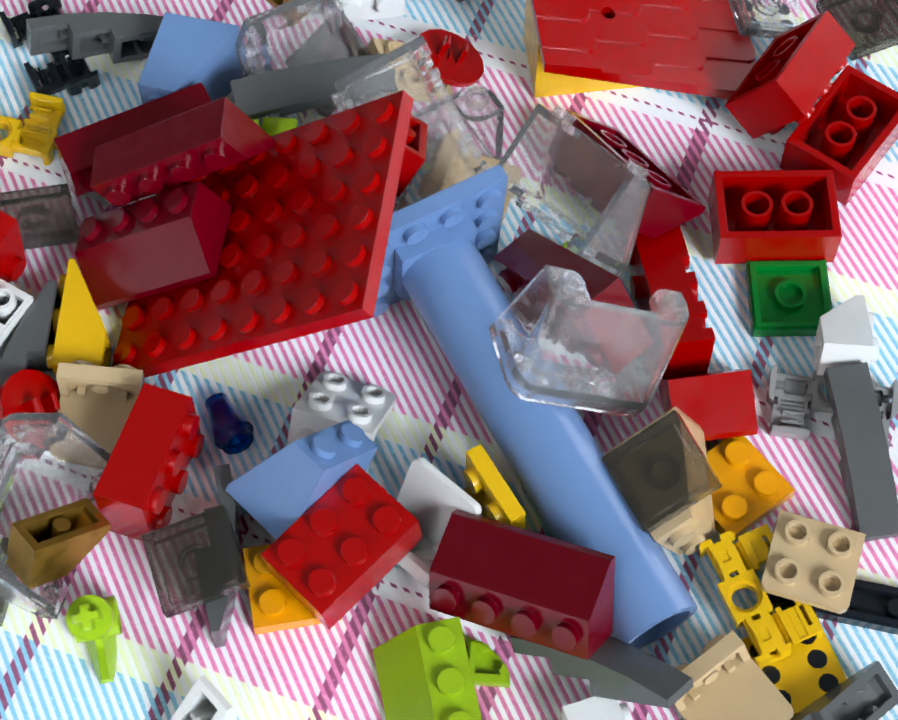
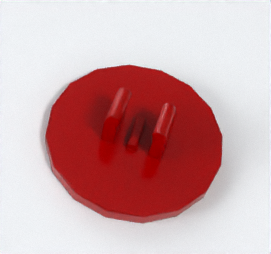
M429 29L422 32L414 44V54L420 66L430 76L444 84L454 87H470L478 83L484 72L483 60L477 49L466 39L453 32L443 29Z
M22 369L7 377L0 387V420L7 433L16 442L31 450H48L51 448L57 413L61 409L59 404L61 395L58 384L49 375L38 370Z

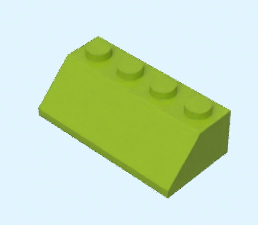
M460 617L415 625L373 649L386 720H482Z

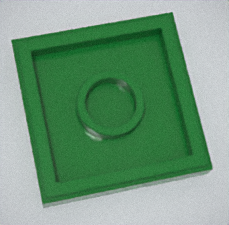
M826 260L746 261L745 276L752 337L816 336L820 316L832 310Z

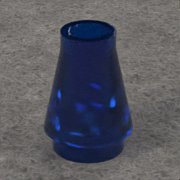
M225 393L211 395L205 401V408L208 412L216 447L229 455L245 451L254 440L253 425L232 404Z

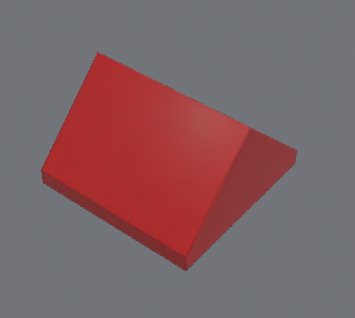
M733 369L657 379V387L665 413L675 406L701 427L704 432L705 441L757 435L758 426L751 370Z

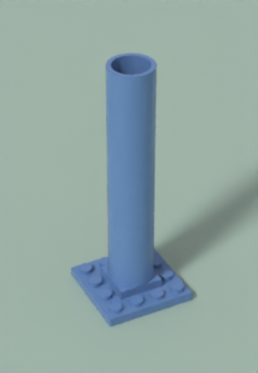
M498 164L393 212L374 317L383 314L390 305L403 299L404 301H413L552 537L615 556L611 636L641 649L682 625L697 611V605L661 546L652 538L605 459L597 442L487 265L497 255L508 182L507 174L502 166Z

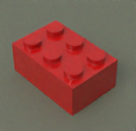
M827 10L777 35L724 106L752 139L767 133L774 135L793 121L799 124L813 114L815 111L814 103L829 91L832 86L830 83L831 79L848 64L846 58L856 44Z
M850 65L844 68L832 83L829 91L815 104L813 114L801 122L786 140L780 168L783 170H833L837 201L845 206L898 139V92Z
M833 170L713 172L708 202L714 264H746V261L826 260V263L834 262L842 233Z
M147 383L143 384L93 492L98 510L111 524V532L154 545L159 532H165L172 517L171 504L176 494L181 495L188 481V471L186 470L191 459L198 458L204 444V435L201 434L199 427L200 417L196 415L192 397Z
M356 464L260 556L268 571L330 630L423 539L419 521Z

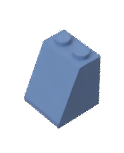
M165 12L137 84L142 104L202 82L211 101L227 97L232 92L230 81L243 78L246 70L239 26Z
M348 419L290 443L229 483L225 491L277 540L354 465L358 464L366 472L378 446L365 435L360 427L354 425Z

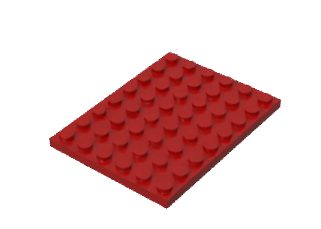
M402 90L271 136L275 140V147L224 169L156 193L158 195L199 181L232 206L216 277L128 302L126 312L122 318V328L117 347L113 353L112 367L118 364L130 365L138 370H143L144 378L373 318L414 99Z

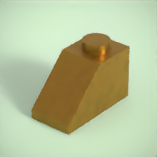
M88 498L11 523L5 562L28 590L67 576L110 531L111 524Z

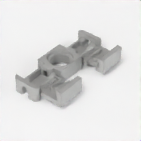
M774 365L768 375L769 387L766 394V402L772 406L769 436L807 441L810 436V430L803 427L804 416H809L810 411L833 414L831 403L827 402L821 393L822 386L825 385L824 376L817 375L816 370L812 377L777 373L778 365ZM895 380L890 388L874 386L888 448L890 447V441L888 440L889 424L898 413V381Z

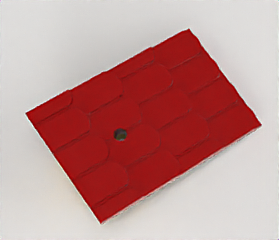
M526 0L524 44L534 98L647 87L729 100L756 64L755 48L751 42L749 31L742 25V20L747 17L736 7L737 2L741 0Z

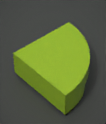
M469 639L467 653L474 685L509 688V671L502 659L486 643Z

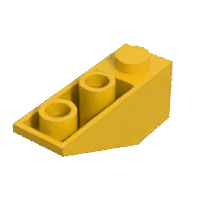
M69 259L66 274H61L59 278V296L62 298L60 309H55L53 313V331L56 333L55 343L48 345L46 356L48 369H53L55 377L58 362L71 363L76 360H83L95 366L110 367L112 358L111 344L100 315L75 259Z

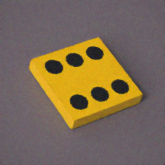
M824 630L823 637L816 639L813 636L792 645L790 656L760 668L791 704L794 716L847 679ZM750 638L741 639L754 661L758 654Z

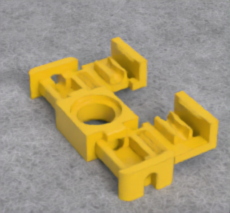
M30 92L29 99L31 105L29 108L33 112L29 113V119L24 118L23 124L19 119L0 115V129L9 132L6 138L0 140V156L13 158L15 152L40 157L43 159L44 165L48 166L54 159L53 149L57 150L54 138L59 137L57 129L66 112L63 98Z
M768 524L738 536L739 542L733 544L736 542L735 533L727 531L719 535L717 542L713 543L711 539H708L699 545L700 558L705 555L708 556L721 581L717 584V592L736 630L744 626L758 654L754 658V662L759 668H764L790 656L792 645L813 636L816 639L823 637V628L810 605L794 601L795 606L783 611L779 606L775 608V613L773 614V606L766 592L762 590L761 583L755 573L760 571V564L765 563L768 557L773 537ZM739 589H750L757 595L758 601L752 608L740 609L732 601L733 594Z

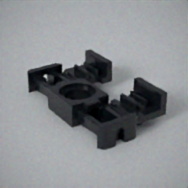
M61 0L31 1L28 4L30 14L25 12L11 18L7 17L4 11L0 12L2 25L13 48L22 46L23 41L26 40V19L60 15L59 9L62 8ZM48 5L47 10H43L42 7ZM68 49L50 52L49 55L53 62L46 64L47 68L42 70L39 67L37 70L36 68L34 69L29 62L24 63L27 76L36 93L50 96L65 90L64 85H66L68 93L71 96H75L83 92L82 88L88 86L89 89H94L101 83L98 71L91 72L84 58L72 60Z

